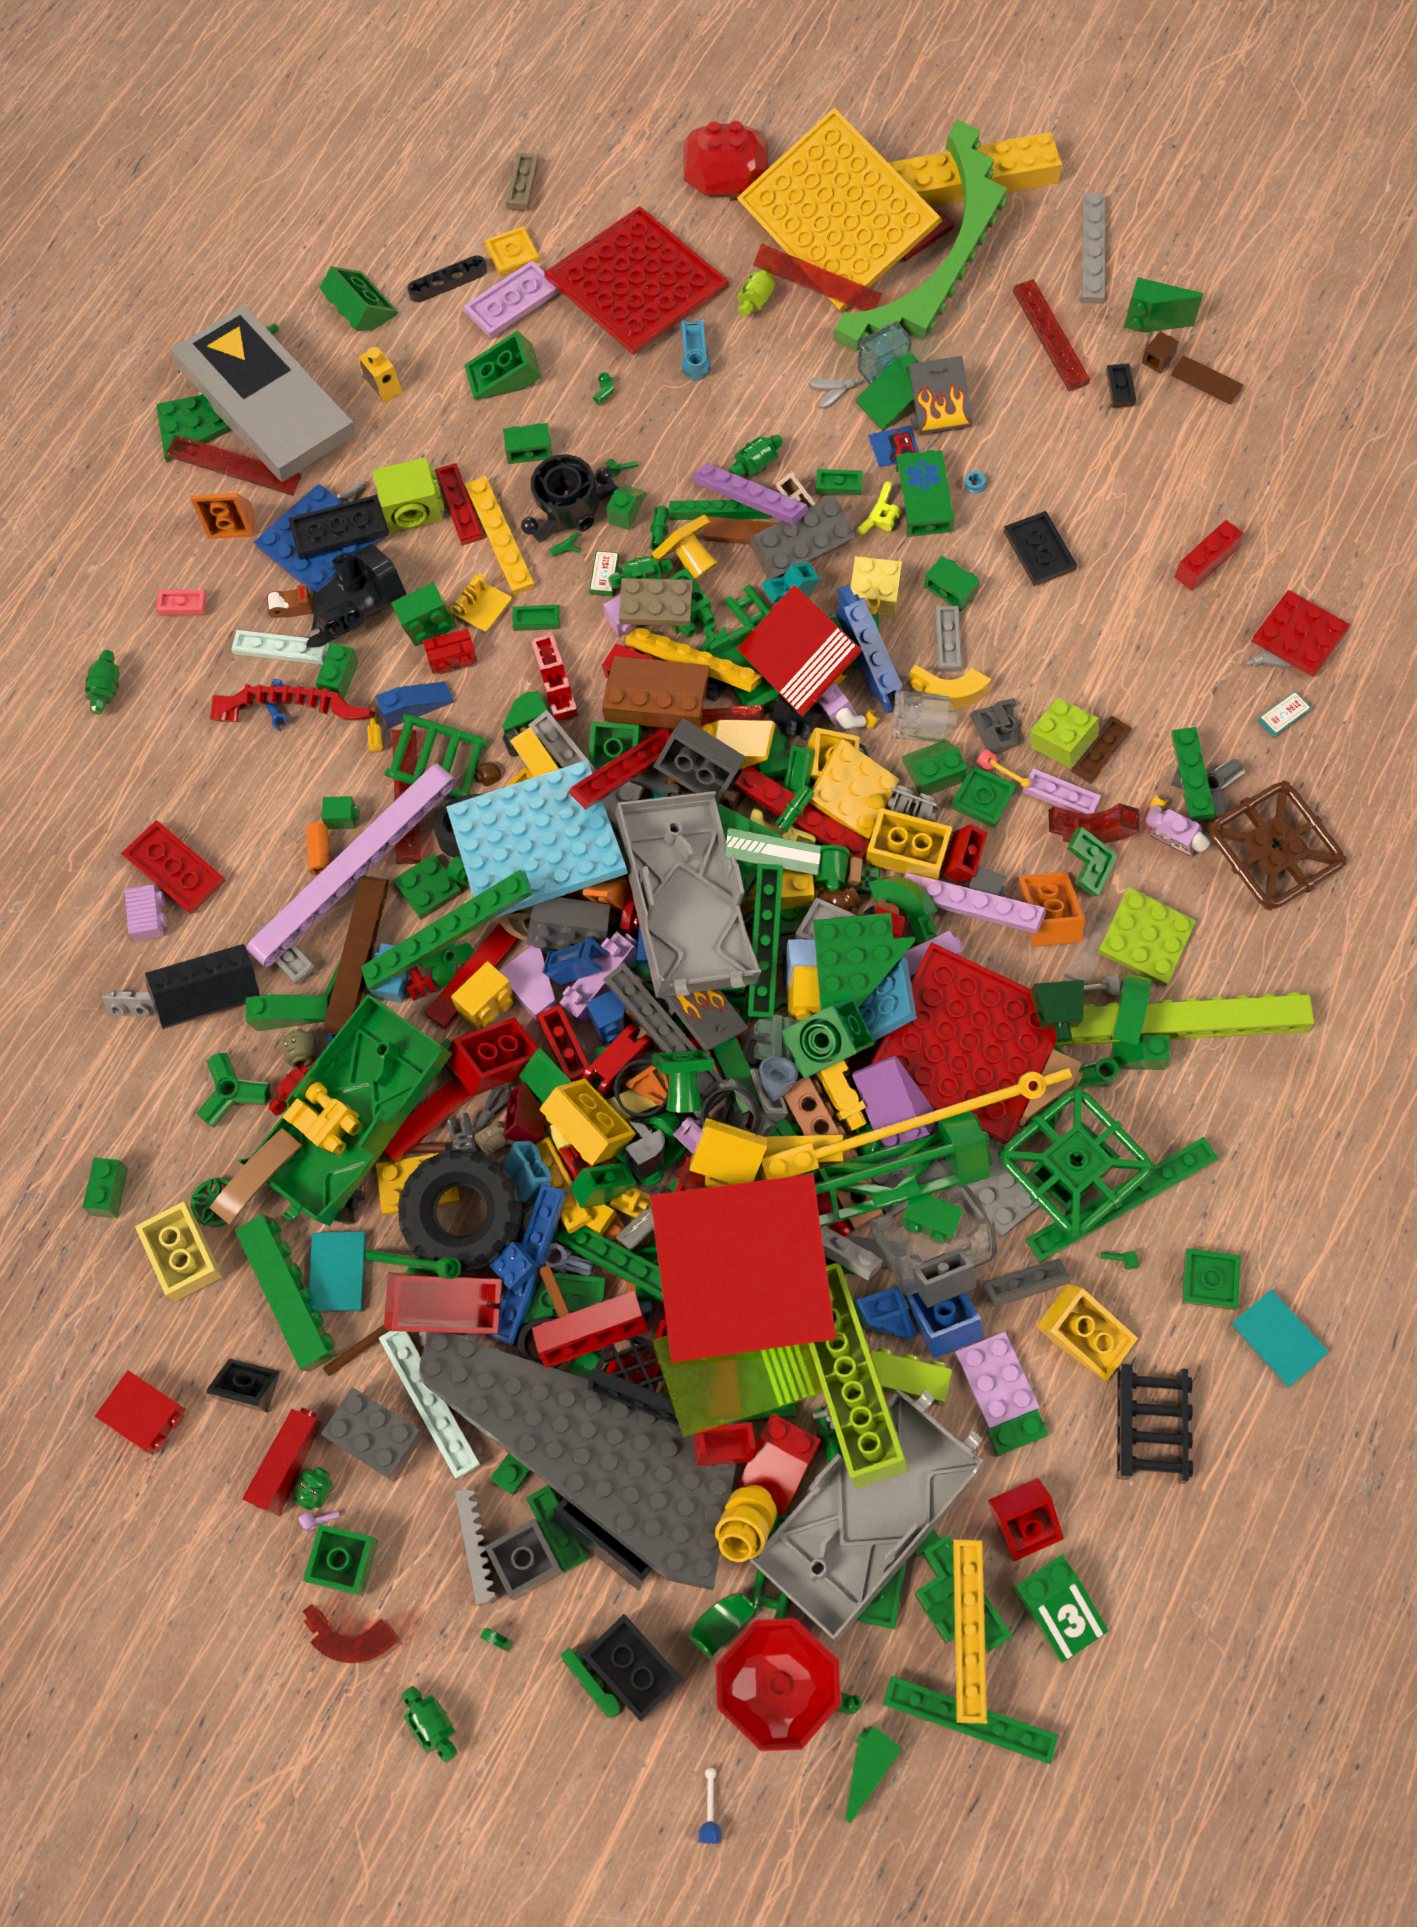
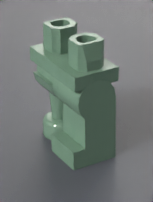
M774 1015L770 1020L759 1019L754 1025V1034L766 1037V1043L757 1042L754 1048V1058L765 1060L772 1056H780L795 1063L791 1050L784 1044V1036L781 1031L802 1020L782 1017V1015Z

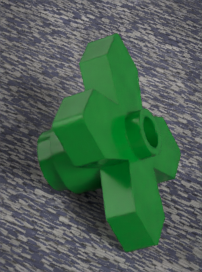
M455 941L418 965L423 968L433 967L432 979L438 986L445 988L455 976L454 963H466L476 950L466 941Z

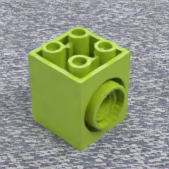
M426 457L372 470L390 534L443 521L440 512L445 510L433 465L428 466Z

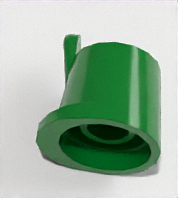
M838 845L821 846L818 874H813V885L817 888L823 887L831 892L843 888L846 883L850 850Z

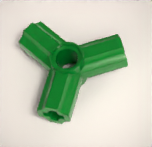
M227 1052L214 1054L206 1060L215 1083V1091L195 1113L204 1122L215 1128L231 1107L239 1103L267 1106L271 1095L269 1082L238 1080ZM235 1087L233 1093L225 1095L228 1088Z

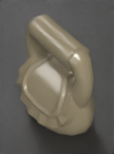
M498 1121L474 1135L475 1144L481 1153L490 1156L508 1144L513 1146L515 1141L503 1137L504 1122ZM509 1152L495 1160L503 1166V1162Z

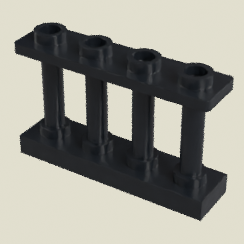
M1121 1364L1117 1368V1479L1128 1480L1132 1477V1473H1136V1470L1178 1473V1484H1185L1189 1481V1477L1193 1476V1461L1189 1460V1449H1192L1193 1434L1188 1432V1421H1192L1193 1417L1192 1404H1188V1393H1192L1193 1381L1192 1377H1188V1369H1181L1177 1374V1378L1137 1376V1373L1133 1372V1364ZM1136 1387L1177 1390V1406L1137 1403L1136 1400H1132V1389H1136ZM1136 1414L1178 1417V1434L1137 1431L1136 1428H1132V1417H1136ZM1136 1442L1178 1445V1462L1137 1459L1136 1456H1132V1445H1136Z

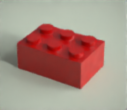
M514 1016L453 1039L448 1049L452 1055L447 1062L473 1097L519 1079V1075L538 1050V1047Z

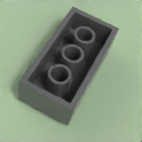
M835 495L809 507V512L794 525L781 521L752 536L749 543L768 579L780 578L785 575L791 564L810 563L850 543L856 537Z

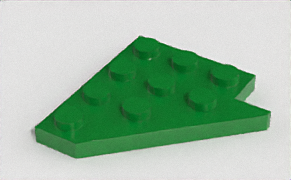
M891 913L813 919L820 1011L853 997L859 1008L915 942L914 936L893 938Z

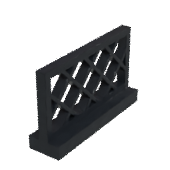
M638 1335L625 1339L631 1346L629 1349L617 1352L614 1344L606 1346L595 1369H592L588 1377V1389L689 1431L714 1374L715 1367L695 1359L679 1362L681 1368L668 1373L663 1362L670 1360L669 1348ZM644 1349L652 1350L656 1358L642 1363L638 1351ZM634 1353L638 1364L624 1369L620 1358ZM616 1360L620 1371L612 1374L602 1371L604 1364ZM659 1363L663 1375L649 1379L645 1368ZM699 1369L707 1374L704 1380L693 1383L688 1372ZM641 1370L645 1381L638 1384L630 1382L627 1374ZM684 1374L688 1385L675 1390L670 1378ZM666 1380L671 1392L662 1395L656 1393L652 1385ZM691 1391L695 1398L692 1407L681 1403L678 1395Z

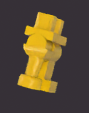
M842 1060L818 1072L816 1075L830 1098V1106L837 1112L835 1113L836 1116L833 1117L835 1122L841 1120L846 1131L849 1132L867 1123L860 1111L866 1107L863 1101L858 1102V1094L849 1087L842 1073L848 1070L845 1061Z
M316 1082L307 1089L305 1097L312 1104L319 1103L324 1110L319 1114L309 1104L296 1099L282 1117L299 1129L316 1146L339 1156L346 1148V1143L341 1140L343 1135L347 1132L354 1136L362 1129L363 1125L357 1119L360 1115L348 1105L329 1097L326 1087L320 1082Z

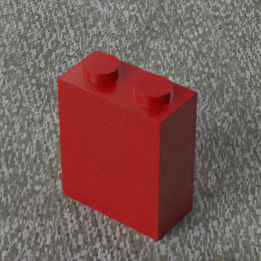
M127 1370L94 1417L145 1452L154 1455L155 1452H159L165 1446L170 1431L178 1427L184 1418L183 1413L186 1408Z

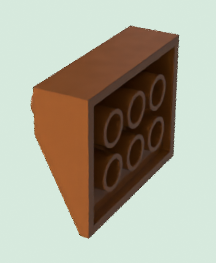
M615 656L605 687L602 705L604 721L675 729L682 718H685L701 728L710 665Z

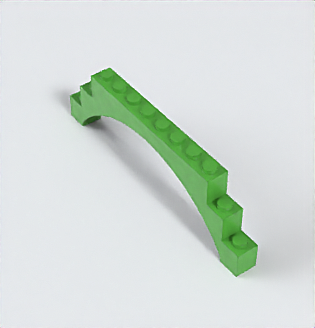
M957 119L947 137L945 149L950 151L957 166L964 197V214L961 230L949 255L929 279L904 297L872 310L852 314L844 312L834 329V341L856 352L860 345H865L869 336L890 346L894 339L898 340L902 330L924 340L927 333L931 334L937 323L935 319L938 315L942 316L947 306V303H945L947 298H952L955 294L957 281L963 280L967 272L966 266L968 262L972 263L978 252L976 248L978 245H983L988 235L986 233L988 227L993 228L998 217L996 215L998 210L1002 211L1008 200L1005 198L1007 188L991 180L994 169H992L994 159L978 152L981 144L979 140L981 130Z

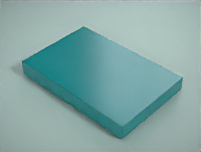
M365 1232L312 1233L309 1290L314 1298L311 1301L314 1310L317 1309L320 1313L363 1312Z
M1272 1289L1230 1324L1287 1388L1329 1353Z

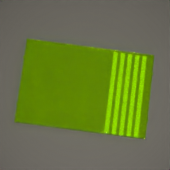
M668 1336L652 1341L683 1438L824 1393L807 1344L671 1363Z

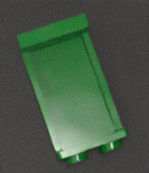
M747 625L744 628L739 627L732 634L724 638H718L710 644L709 650L712 656L722 660H730L735 665L751 668L754 672L761 674L737 649L753 631L751 625ZM763 676L761 683L751 692L728 684L751 721L768 714L771 709H774L777 704L776 697L780 694Z

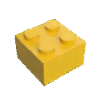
M488 961L451 996L458 1014L475 1030L493 1025L496 1017L502 1011H507L515 999L509 980Z

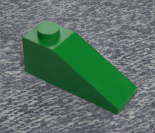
M277 994L246 998V1022L256 1031L325 1022L329 997Z
M872 1726L870 1730L864 1727L855 1740L859 1746L855 1750L845 1820L850 1824L902 1749L875 1726Z

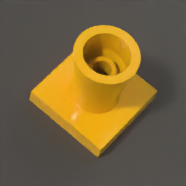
M705 514L676 530L651 553L658 561L675 551L694 580H697L718 564L695 536L710 522Z

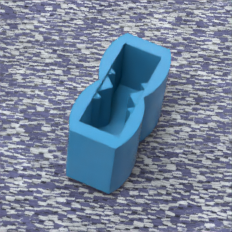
M531 1141L514 1142L503 1162V1167L513 1177L519 1189L521 1200L524 1203L536 1201L541 1184L549 1185L552 1181L551 1172L546 1164L541 1161L540 1152Z

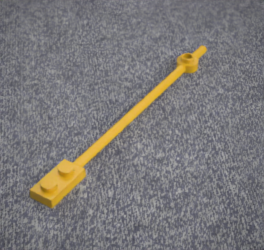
M1069 1068L1045 1076L1036 1072H1026L1020 1077L1017 1085L817 1149H813L812 1143L808 1142L765 1156L761 1162L767 1180L800 1175L818 1169L819 1164L817 1160L1021 1094L1029 1099L1039 1098L1044 1094L1046 1086L1071 1079L1072 1074ZM1036 1081L1037 1088L1033 1091L1029 1090V1082Z

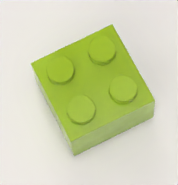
M1057 697L1030 730L1031 748L1072 769L1099 736V720L1096 716Z

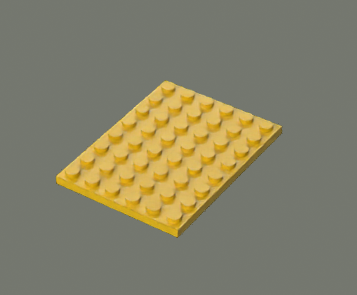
M835 107L737 197L740 204L841 313L942 222L940 216Z

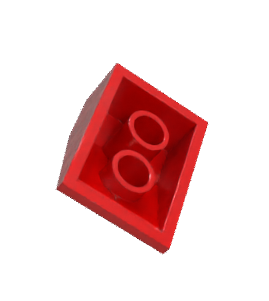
M772 1413L757 1441L752 1461L747 1463L736 1490L750 1485L763 1487L770 1493L779 1517L785 1516L823 1446L821 1439Z

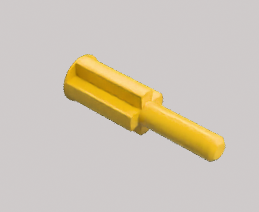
M375 713V717L370 719V725L367 727L368 749L371 752H379L383 749L380 725L377 724V713Z

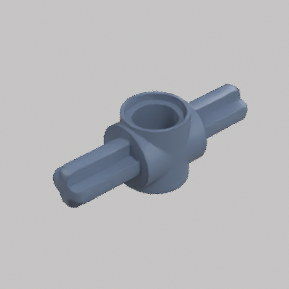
M550 1244L543 1267L549 1265L553 1273L565 1274L566 1271H570L583 1276H590L594 1263L572 1256V1251L564 1249L559 1244ZM559 1253L562 1255V1258L558 1263L552 1264L548 1262L552 1254Z

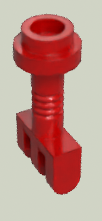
M417 965L408 970L412 982L407 983L406 986L413 1001L417 1000V994L414 991L416 989H419L422 997L427 995L423 986L428 985L431 993L436 992L429 974L422 977Z

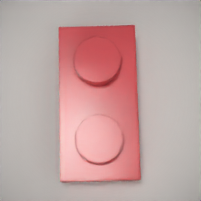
M158 590L156 611L158 615H204L207 594L205 590Z

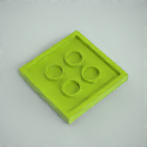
M1128 887L1122 896L1097 953L1165 987L1169 983L1196 920Z

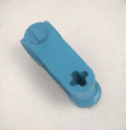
M703 318L694 322L681 320L684 359H681L682 372L686 373L689 379L699 381L705 378L708 371L711 370L710 357H707Z

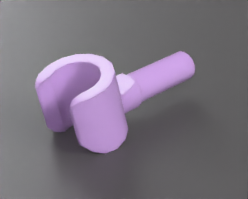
M310 1511L300 1516L298 1520L303 1530L310 1532L319 1524L339 1518L340 1516L339 1512L335 1511L315 1518Z

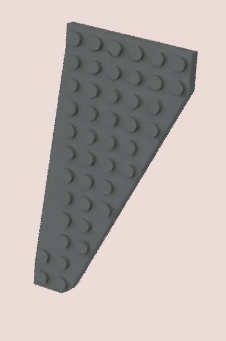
M428 1332L419 1364V1374L423 1384L665 1579L713 1590L720 1557V1548L715 1537V1530L722 1514L725 1512L724 1509L731 1495L736 1463L697 1467L693 1438L697 1427L728 1424L695 1415L693 1424L688 1431L589 1390L588 1379L552 1367L545 1368L542 1364L457 1336L440 1332Z

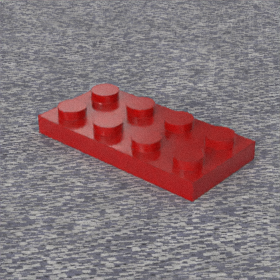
M157 820L121 853L127 861L190 915L226 881L221 874Z

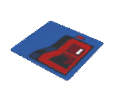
M909 425L868 435L879 467L896 464V456L899 454L919 452Z

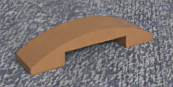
M282 1128L237 1172L210 1208L231 1225L248 1206L247 1203L282 1165H285L302 1145Z

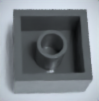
M535 1518L485 1546L509 1598L513 1601L563 1573Z

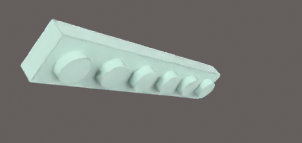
M389 1331L379 1337L381 1344L455 1479L458 1480L481 1466L447 1403L423 1384L419 1374L421 1356L409 1334L404 1331Z

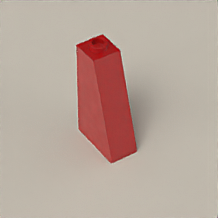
M303 1407L300 1412L291 1409L242 1500L275 1515H281L322 1422L315 1418L317 1413Z

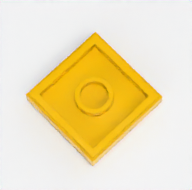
M524 226L484 240L485 247L500 277L517 271L532 260L536 264L540 263V257Z

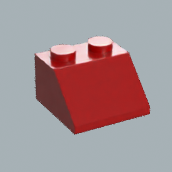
M1039 1478L988 1500L994 1522L1013 1562L1064 1540L1052 1497Z

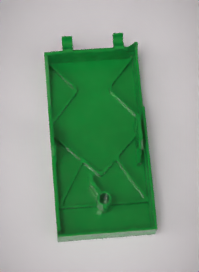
M368 994L286 1099V1111L296 1099H299L309 1104L320 1114L324 1108L319 1103L312 1104L305 1097L307 1089L312 1084L320 1082L326 1087L329 1097L348 1105L360 1115L357 1119L363 1125L362 1129L354 1136L347 1132L343 1135L341 1140L346 1143V1148L338 1156L316 1146L299 1129L282 1117L256 1151L246 1159H239L238 1162L245 1165L270 1138L283 1128L302 1147L266 1182L291 1202L290 1208L286 1212L281 1213V1215L287 1220L292 1221L302 1211L310 1218L312 1217L314 1220L330 1226L452 1053Z

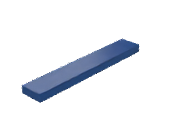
M543 1183L541 1184L521 1246L539 1268L517 1291L506 1287L499 1307L498 1334H490L491 1338L513 1346L517 1345L519 1334L540 1277L539 1270L544 1265L568 1192Z

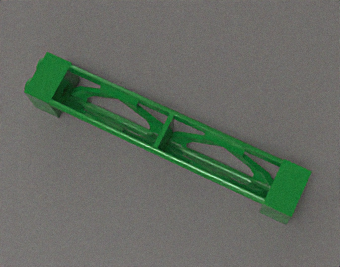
M971 1111L938 1121V1133L800 1174L814 1175L816 1196L824 1193L831 1209V1213L819 1216L820 1226L833 1224L956 1185L964 1186L990 1178L989 1166L992 1165V1158L987 1150V1146H990V1139L987 1132L981 1130L978 1116L976 1114L972 1115ZM902 1155L897 1160L885 1164H873L879 1161H883L889 1158ZM944 1156L954 1175L918 1186L917 1179L938 1157ZM917 1164L895 1188L858 1183L862 1180ZM845 1172H855L849 1175H845ZM835 1189L871 1195L873 1200L839 1210Z

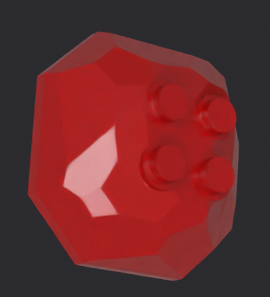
M716 121L710 122L707 126L693 130L687 136L683 146L684 181L705 196L742 194L769 169L767 141L758 130L742 125L740 121H732L730 124Z
M796 1618L754 1620L716 1664L717 1709L759 1751L802 1750L841 1705L839 1660Z

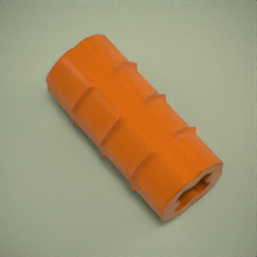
M316 822L306 826L308 870L311 875L318 876L331 861L328 827L324 823Z

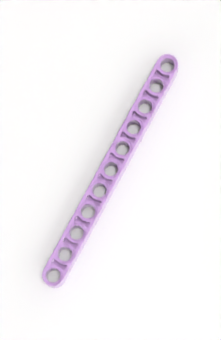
M439 764L432 765L249 942L246 948L247 951L264 967L272 965L454 788L456 779Z

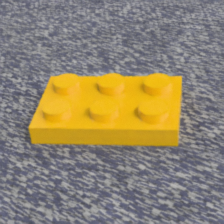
M438 1153L402 1159L395 1164L392 1161L376 1164L383 1216L399 1214V1196H401L407 1178L420 1163ZM459 1186L445 1192L440 1198L437 1207L461 1203Z

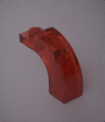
M1121 803L1098 813H1077L1056 806L1048 810L1049 832L1063 836V841L1070 843L1075 830L1083 827L1104 844L1123 840L1140 832L1139 809Z
M310 1604L303 1610L307 1617L304 1620L306 1626L313 1634L319 1633L310 1643L320 1653L332 1660L347 1664H368L388 1656L403 1644L387 1620L382 1618L366 1632L354 1637H344L333 1628L317 1605Z

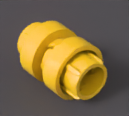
M750 1485L737 1489L731 1494L724 1509L725 1512L722 1514L715 1530V1537L721 1553L734 1562L746 1561L758 1556L762 1552L777 1516V1509L770 1493L763 1487Z

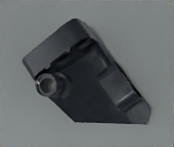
M372 543L354 552L355 559H353L350 553L340 554L333 559L332 563L336 572L327 581L332 577L334 578L318 593L314 592V617L310 637L306 643L307 648L321 647L359 627L365 618L392 605V602L407 595L392 561Z

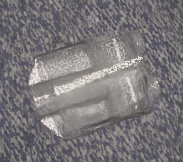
M896 691L892 738L945 743L946 737L956 729L958 710L950 700L949 695Z

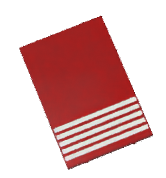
M795 585L789 589L737 648L802 717L863 651Z

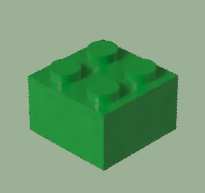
M434 582L391 603L401 626L415 647L423 644V640L446 634L451 629L457 627L447 603Z
M319 1524L303 1581L312 1585L363 1597L379 1540L372 1536Z

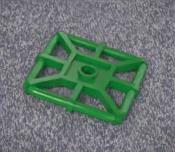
M1076 1087L1074 1090L1061 1096L1042 1114H1036L1031 1119L1032 1122L1006 1143L1002 1151L999 1152L998 1157L1005 1169L1030 1195L1029 1199L1033 1203L1037 1202L1057 1225L1069 1233L1071 1237H1078L1079 1234L1088 1231L1113 1208L1117 1209L1122 1205L1121 1201L1149 1177L1151 1171H1154V1163L1151 1162L1147 1153L1121 1128L1123 1125L1118 1120L1115 1121L1091 1095L1082 1091V1088ZM1073 1101V1128L1060 1137L1047 1122ZM1082 1103L1107 1127L1095 1140L1081 1127ZM1038 1130H1041L1054 1143L1044 1153L1015 1151ZM1114 1135L1138 1160L1112 1159L1100 1145L1110 1136ZM1070 1156H1081L1082 1166H1073ZM1013 1161L1042 1163L1053 1176L1037 1188ZM1110 1168L1139 1170L1137 1174L1115 1193L1099 1178ZM1058 1181L1072 1195L1071 1222L1044 1195ZM1093 1184L1106 1198V1201L1079 1223L1080 1194Z

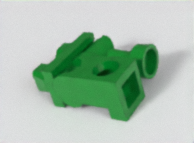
M685 568L668 579L679 580L683 578V580H692L690 626L671 625L672 630L676 634L680 632L688 639L697 632V627L694 623L700 620L705 627L707 624L715 621V616L711 610V601L705 596Z

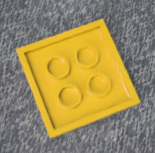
M840 739L812 788L814 796L809 802L867 840L874 830L880 808L885 809L893 793L890 787L895 788L900 779L847 741Z

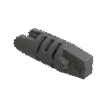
M468 1113L461 1114L459 1118L462 1132L459 1131L455 1119H448L446 1122L450 1139L453 1143V1150L466 1149L477 1151Z

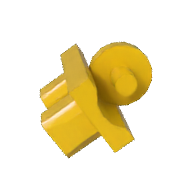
M632 1188L612 1199L609 1207L636 1218L651 1204L650 1195Z

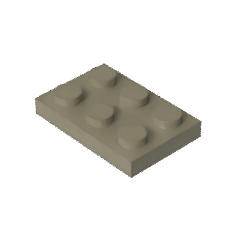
M622 578L619 624L690 626L692 580Z

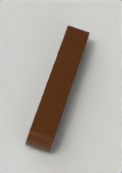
M363 875L361 878L325 1018V1033L337 1035L360 1005L365 986L361 966L371 961L388 893V879Z

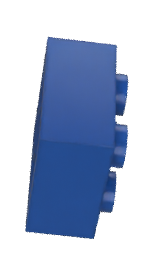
M511 1242L500 1256L490 1264V1267L502 1279L508 1289L517 1291L539 1268L521 1244Z

